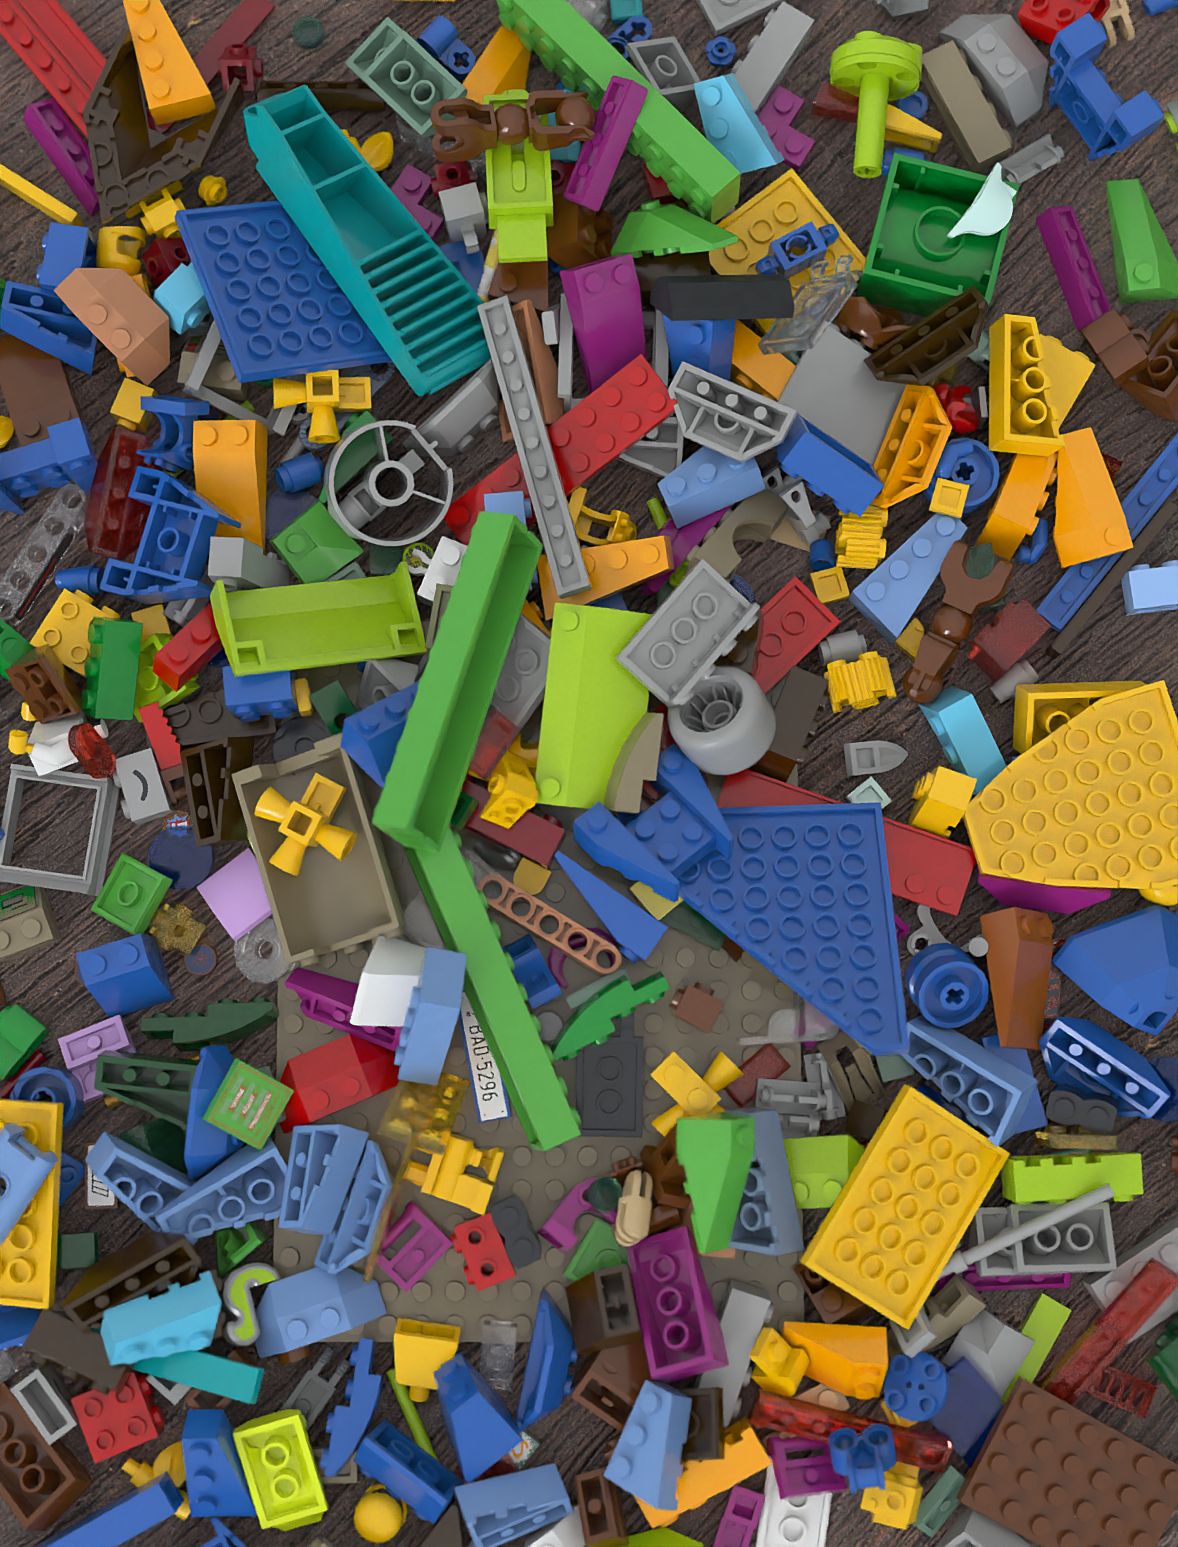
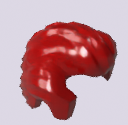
M941 382L936 384L933 389L952 426L951 432L967 433L975 431L979 423L977 413L972 404L963 399L964 394L971 393V387L958 385L949 391L950 385L948 383Z

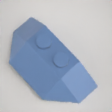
M367 1139L332 1234L323 1235L314 1265L327 1273L335 1274L370 1254L374 1249L375 1240L381 1235L383 1228L381 1222L384 1219L382 1213L384 1208L387 1210L388 1205H390L389 1202H392L389 1201L391 1191L393 1192L395 1182L378 1143Z
M317 1266L269 1283L256 1310L260 1334L254 1342L259 1358L288 1352L353 1329L387 1314L378 1282L348 1267L335 1274H331Z

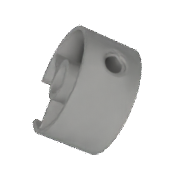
M395 420L373 421L349 431L334 446L325 467L324 488L330 516L349 537L365 540L377 545H406L428 535L444 518L453 494L452 469L447 467L433 450L438 445L437 441L432 440L428 444L415 429V425ZM389 425L407 430L438 466L440 473L438 499L413 490V474L425 464L413 449L398 462L388 459L383 426ZM373 428L379 460L369 465L364 473L363 481L347 494L348 496L338 504L334 492V474L337 462L344 449L354 438ZM392 467L399 474L401 484L395 495L383 498L376 490V477L381 470ZM412 494L436 502L429 517L419 527L407 534L392 538H378L358 531L364 524L372 521L388 506H399L406 502Z

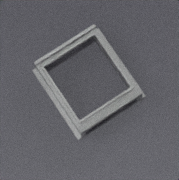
M561 293L557 398H564V412L567 413L584 399L572 398L574 329L565 294ZM655 308V312H642L644 329H653L652 367L668 388L669 349L662 313Z
M214 320L188 376L183 392L199 400L209 401L210 406L237 420H257L268 427V435L277 433L284 436L297 404L274 409L273 403L265 419L201 385L221 340V335ZM306 374L286 376L284 379L306 383Z
M11 764V775L1 826L6 835L0 840V883H13L98 896L105 885L121 788H117L115 782L108 777L59 770L38 776L35 767ZM25 779L97 789L83 876L10 866Z

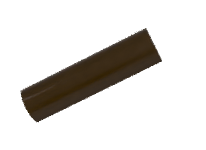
M262 81L257 91L258 102L271 96L286 93L299 86L307 85L325 111H385L386 102L363 81Z

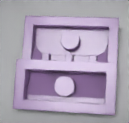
M249 848L196 887L235 942L272 914L256 856Z
M116 1015L58 1039L67 1069L72 1071V1074L77 1077L82 1086L85 1104L107 1095L94 1089L97 1057L105 1050L137 1053L121 1015Z

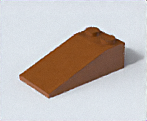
M1017 907L981 915L983 938L988 943L986 958L1000 1047L1033 1051L1040 1050L1038 1042L1043 1032L1053 952L1052 922L1048 917V913Z

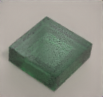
M370 542V575L387 576L394 573L400 562H403V545L383 546Z

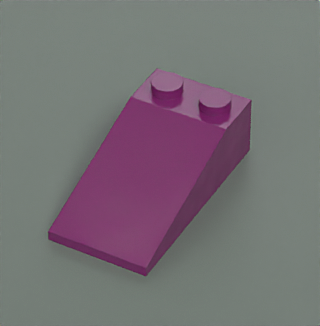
M618 254L559 271L589 394L594 392L640 354L644 355L647 359L640 286L632 254Z
M689 1227L676 1228L644 1238L632 1246H626L651 1378L669 1383L728 1366L729 1362L722 1329Z

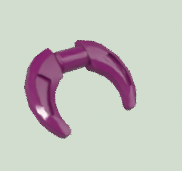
M586 928L618 949L614 939L603 930ZM574 935L568 939V945L573 950L585 946L586 940L580 935ZM551 947L547 958L548 968L557 984L567 988L568 982L564 979L562 973L563 962L567 956ZM605 952L610 960L611 968L615 964V959L613 955Z

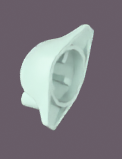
M998 162L993 167L972 205L949 232L947 237L954 238L965 233L989 236L997 233L1007 225L1013 212L1012 198L1017 191L1002 181V167Z

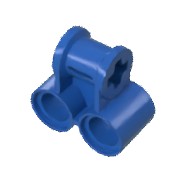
M437 15L417 38V43L455 79L461 81L468 76L475 65L474 53L457 38L459 33L454 25L445 17ZM461 59L464 62L463 65L459 68L455 67L454 63Z
M874 1424L864 1430L863 1436H858L854 1430L849 1428H841L832 1432L828 1440L832 1466L838 1474L849 1476L851 1494L857 1493L858 1489L873 1487L886 1490L883 1471L890 1470L897 1462L892 1429L884 1424Z

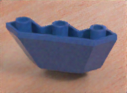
M1154 905L1073 934L1057 952L1052 962L1100 1006L1131 1026L1157 1036L1178 1009V914L1159 905Z

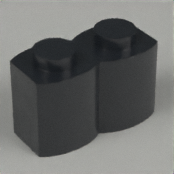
M1058 1084L1054 1085L1050 1092L1045 1115L1060 1124H1080L1088 1131L1107 1134L1113 1131L1120 1102L1104 1093L1086 1094L1078 1087Z
M513 1194L493 1203L491 1209L492 1219L497 1230L505 1237L506 1253L512 1264L520 1269L540 1260L542 1255L541 1242L536 1231L528 1225L527 1208L521 1198Z

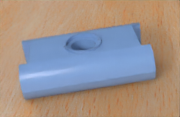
M12 1123L5 1124L0 1132V1244L4 1243L57 1162V1157L52 1151L41 1152L22 1136L25 1129ZM2 1178L6 1181L7 1190L3 1187Z

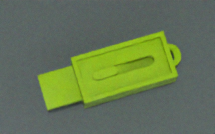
M524 89L505 90L499 95H483V104H493L494 111L499 106L507 103L519 104L525 108V101H528L530 93H527ZM548 114L538 115L540 126H549ZM528 137L522 143L516 145H504L497 140V148L485 150L489 228L497 229L499 263L548 261L546 227L553 226L550 150H535L532 143L529 144Z

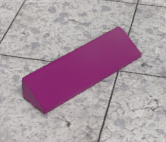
M612 76L596 114L595 124L591 129L596 136L590 141H585L562 198L593 211L600 209L647 96V88L633 80Z
M54 98L27 105L23 116L25 124L88 215L97 214L100 212L89 147Z
M1073 206L1050 207L1036 218V222L1075 326L1079 332L1082 328L1110 311L1111 306Z
M961 1249L960 1251L962 1253L968 1249ZM974 1263L968 1265L969 1269L957 1274L971 1283L977 1291L1070 1288L1071 1273L980 1277ZM955 1272L936 1281L937 1292L956 1274Z

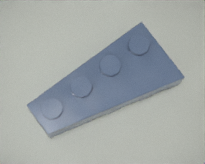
M760 1107L725 1110V1112L755 1117L754 1155L728 1247L774 1256L804 1251L778 1110Z

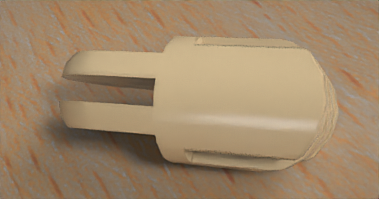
M640 1170L629 1173L625 1180L622 1197L618 1202L615 1237L618 1243L623 1246H632L648 1235L652 1211V1202L650 1201L652 1178L646 1172L641 1175Z

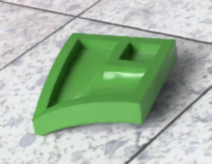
M316 501L269 540L270 544L301 584L324 582L364 552L335 522L321 501Z

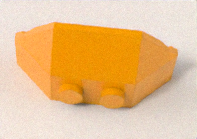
M909 384L905 386L873 465L884 487L870 503L871 506L886 509L927 489L952 430L948 417L934 389L930 386Z

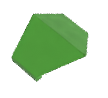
M255 1221L247 1222L245 1226L235 1229L231 1226L214 1231L217 1273L221 1278L224 1277L269 1238Z

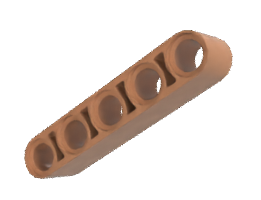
M495 874L487 875L479 882L478 890L481 889L482 892L489 884H497L502 889V894L498 898L489 899L486 897L490 910L597 975L605 977L618 970L621 954L611 943L501 876ZM517 901H525L530 906V912L525 916H516L511 910L512 905ZM545 918H553L558 923V930L552 934L544 933L539 926L540 922ZM573 935H580L585 938L587 946L581 951H574L569 947L568 939ZM608 952L613 955L615 964L608 969L600 967L596 961L599 953Z

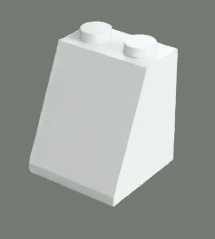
M380 935L362 971L350 1023L364 1026H404L412 988L418 985L426 948L396 938L385 939L384 935Z

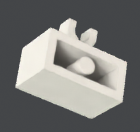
M442 536L432 559H429L422 551L413 549L412 556L419 558L423 565L428 566V569L421 566L413 568L408 565L410 575L424 576L417 593L419 602L432 607L436 584L450 586L455 584L461 568L462 557L466 553L468 546Z

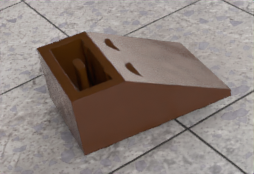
M641 1341L592 1352L572 1379L570 1397L622 1433L645 1380L661 1382L651 1378L645 1342Z

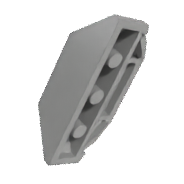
M964 14L939 32V36L945 43L953 40L957 49L963 50L968 62L967 67L972 76L976 75L982 89L1015 129L1040 111L1048 61L1010 14Z
M492 358L416 429L428 444L432 440L438 442V445L433 448L438 456H454L458 451L461 453L465 452L474 443L475 439L473 437L481 429L484 431L488 430L498 419L496 415L498 414L499 383ZM412 435L402 442L403 450L406 454L413 449L418 456H428Z
M683 361L668 388L670 399H675L678 403L673 406L684 437L741 463L783 443L798 414L797 410Z

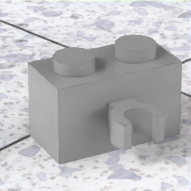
M476 182L440 191L441 209L450 243L464 240L467 254L480 251L477 237L487 235L486 224L489 223L488 202L485 192H478Z

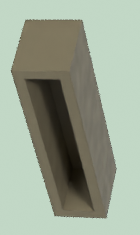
M952 40L923 54L921 82L970 171L980 173L994 166L997 162L999 163L1006 159L1012 148L1010 134L1005 128L1002 129L998 123L995 107L991 102H987L983 96L981 82L976 75L972 76L967 67L968 62L963 50L957 49Z

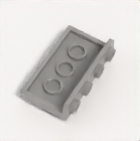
M701 559L619 652L615 659L668 708L677 704L683 706L694 695L695 691L692 687L698 680H706L715 670L716 666L713 663L720 654L726 656L735 647L737 641L734 638L741 630L746 632L756 622L758 617L755 613L759 610L760 606L756 602L750 603L704 559Z

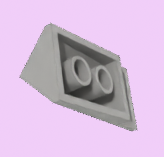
M1109 1202L1096 1204L974 1262L980 1277L1116 1271L1117 1263ZM1011 1204L1008 1207L978 1208L971 1221L968 1250L1064 1204Z

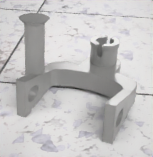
M777 466L762 475L766 489L785 501L789 506L784 517L791 522L798 536L807 546L820 538L819 534L831 527L828 519L822 512L817 511L813 515L803 481H801L804 478L798 476L795 479L788 474L782 478ZM773 476L775 483L769 487L767 480ZM793 491H797L799 495L796 501H793L791 498Z
M919 904L917 916L922 927L914 931L906 941L908 952L913 956L920 951L915 948V942L918 938L925 940V948L932 944H951L934 924L930 908ZM980 933L960 948L976 957H981L987 953L988 943L983 938V933Z

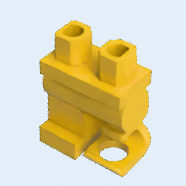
M444 1130L440 1134L422 1131L416 1149L433 1156L429 1166L412 1161L406 1179L422 1186L421 1192L470 1208L473 1212L484 1215L506 1150L501 1147L477 1149L474 1146V1140ZM469 1164L477 1168L481 1166L488 1174V1179L465 1172L466 1166Z

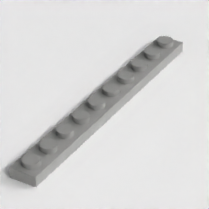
M506 295L478 305L477 308L557 594L560 599L590 590L592 586L512 305Z

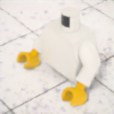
M26 701L23 702L21 708L23 719L26 721L38 720L31 714ZM80 711L75 715L43 724L39 721L36 722L29 740L28 733L25 731L11 730L8 747L14 754H24L27 752L38 776L89 757L94 742L108 737V729L103 719L88 722L84 712Z

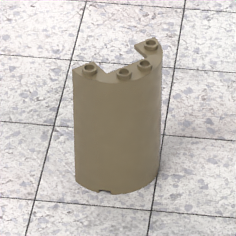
M342 733L314 743L315 749L281 762L258 764L231 774L286 962L291 964L300 961L301 967L321 962L319 956L344 949L345 955L364 949L363 943L372 941L374 946L380 935H384L385 939L405 934L404 928L407 927L378 827L372 824L374 813L360 766L340 747ZM315 773H319L347 788L329 824L357 832L358 835L353 849L342 862L320 844L317 847L307 846L299 875L295 876L269 862V859L288 836L278 831L281 823L255 816V809L262 794L269 787L274 788L290 803L293 801L301 802Z

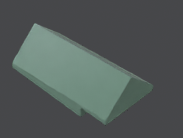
M388 16L345 62L346 66L423 138L434 135L437 132L431 122L433 106L442 100L466 98L468 92L457 79L408 33L400 29ZM448 113L440 116L444 121L455 119L453 115Z

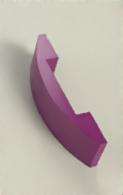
M734 1484L726 1501L711 1547H748L753 1530L757 1527L766 1495Z

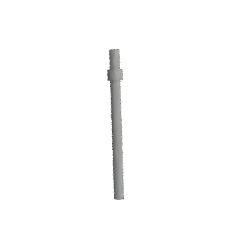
M1108 1183L961 1253L958 1250L952 1253L938 1279L953 1272L959 1274L969 1269L968 1265L1115 1196Z

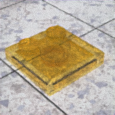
M1046 1125V1132L1036 1131V1145L1049 1148L1117 1150V1136L1094 1133L1082 1126H1079V1133L1066 1132V1126Z

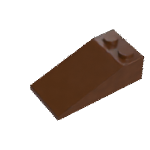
M11 334L1 337L0 384L21 447L50 438L47 427L79 417L87 427L64 362Z
M0 1379V1494L25 1529L46 1531L94 1481L60 1439H57L50 1445L47 1443L10 1390L12 1387L4 1379Z

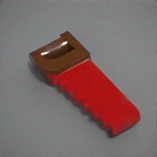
M159 701L142 706L139 709V713L160 766V775L172 805L175 806L179 804V800L188 798L186 785L174 789L171 780L184 776L180 751L183 750H180L181 743L176 742L177 735L171 733L172 726L167 725L168 718L163 716L164 710L158 708Z

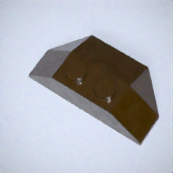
M973 285L864 359V362L876 380L923 386L978 348L988 303Z
M149 1232L90 1266L64 1300L62 1307L80 1331H88L91 1328L101 1329L105 1310L147 1295L149 1300L168 1293V1286L179 1283L180 1288L192 1284L197 1268H199L202 1262L201 1257L184 1234Z

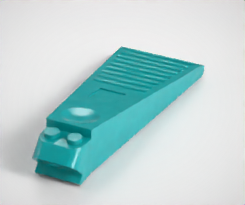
M299 86L286 93L271 96L246 107L243 110L248 143L259 159L255 168L416 395L423 396L426 393L431 395L486 364L491 358V354L477 308L478 305L484 304L483 300L329 117L308 86Z

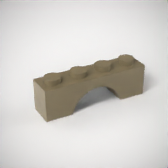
M767 489L738 501L734 511L728 509L719 522L720 527L717 529L713 526L708 531L702 541L704 544L701 547L695 545L686 558L689 565L684 576L688 574L699 560L704 559L729 583L733 579L742 560L737 554L733 542L751 539L765 543L780 526L789 506L785 501Z

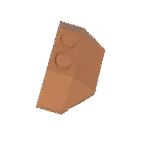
M76 268L54 289V292L75 316L146 386L170 365L169 317L123 269Z

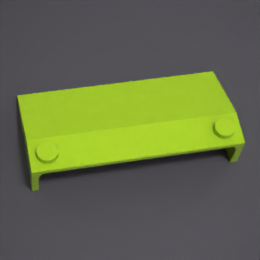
M407 561L400 562L395 572L387 576L225 592L223 580H218L215 582L210 594L216 628L234 677L422 655L428 652L425 648L426 642Z
M555 602L535 777L536 790L539 792L536 803L590 809L600 802L604 806L606 789L613 766L633 728L644 714L648 713L650 691L625 669L615 657L652 614Z

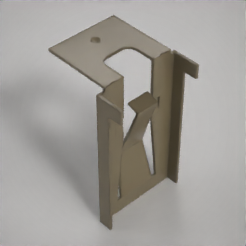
M842 1031L817 1045V1048L830 1065L828 1070L848 1112H850L854 1100L848 1080L838 1059L834 1055L836 1051L843 1047L850 1049L861 1073L874 1091L872 1094L860 1076L856 1065L853 1063L846 1067L845 1070L848 1073L855 1099L870 1103L882 1095H885L887 1098L871 1063L869 1054L864 1047L860 1048L856 1041L847 1033Z

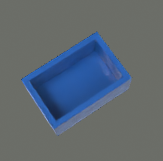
M797 414L783 443L775 446L778 454L776 458L782 463L781 468L784 472L795 479L801 476L807 480V486L821 497L826 493L834 499L833 504L846 514L852 511L860 517L884 487L873 465L799 414Z

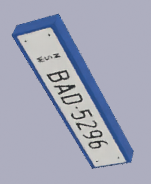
M463 990L458 1016L478 1123L512 1117L506 1087Z

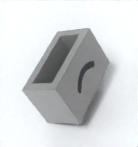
M152 748L114 759L116 769L112 770V776L117 788L122 787L125 800L121 801V805L127 819L131 818L132 822L140 825L176 813L160 775L161 769Z
M50 1365L48 1367L41 1366L10 1389L49 1445L79 1423L70 1400L73 1397Z

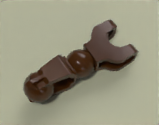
M536 90L529 94L528 101H525V108L519 104L507 103L499 106L495 111L493 104H478L474 100L467 98L442 100L437 102L431 110V122L437 131L433 137L432 149L440 161L456 162L470 160L487 149L497 148V140L504 145H516L522 143L528 137L529 144L532 143L537 151L567 147L573 141H590L595 138L596 134L591 129L595 124L596 114L591 102L587 100L588 92L584 91L566 93L563 90ZM555 112L557 126H540L538 115ZM448 113L453 115L455 119L444 121L440 116ZM444 142H457L451 149H445L441 146Z
M957 540L952 544L940 567L941 578L946 588L942 602L946 605L937 609L932 616V632L928 631L922 637L914 665L906 671L902 680L903 691L910 700L923 704L930 703L939 696L943 688V678L959 655L960 646L957 644L964 641L971 632V616L975 618L982 607L992 605L1003 598L1014 574V563L1006 560L999 561L987 577L982 579L970 578L966 572V565L970 556L968 544L962 540Z

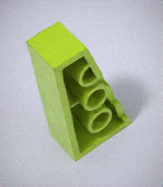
M1136 1152L1009 1156L1001 1169L1003 1197L1012 1200L1013 1204L1031 1205L1033 1201L1046 1200L1047 1204L1067 1203L1066 1199H1076L1108 1183L1115 1194L1113 1201H1133V1195L1143 1194L1141 1153Z

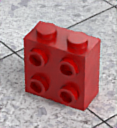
M1026 0L1021 5L1018 16L1022 30L1027 35L1052 45L1059 31L1087 13H1090L1094 20L1100 21L1111 5L1109 0Z
M133 1370L120 1394L110 1391L107 1396L91 1388L70 1399L95 1463L156 1438L165 1431L163 1427L166 1424L165 1415L162 1408L154 1404L151 1393L154 1391L153 1385L146 1380L147 1373L143 1374L140 1371Z

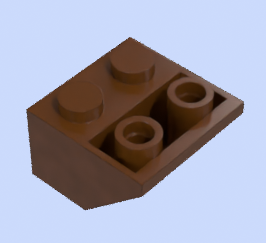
M565 191L552 195L553 226L546 227L547 255L564 268H572L610 257L612 250L611 230H613L611 215L601 207L598 211H593L562 198Z
M49 644L29 650L4 670L9 676L14 689L20 692L28 704L31 714L41 724L75 715L82 710V693Z
M801 1263L793 1268L824 1324L850 1325L875 1310Z

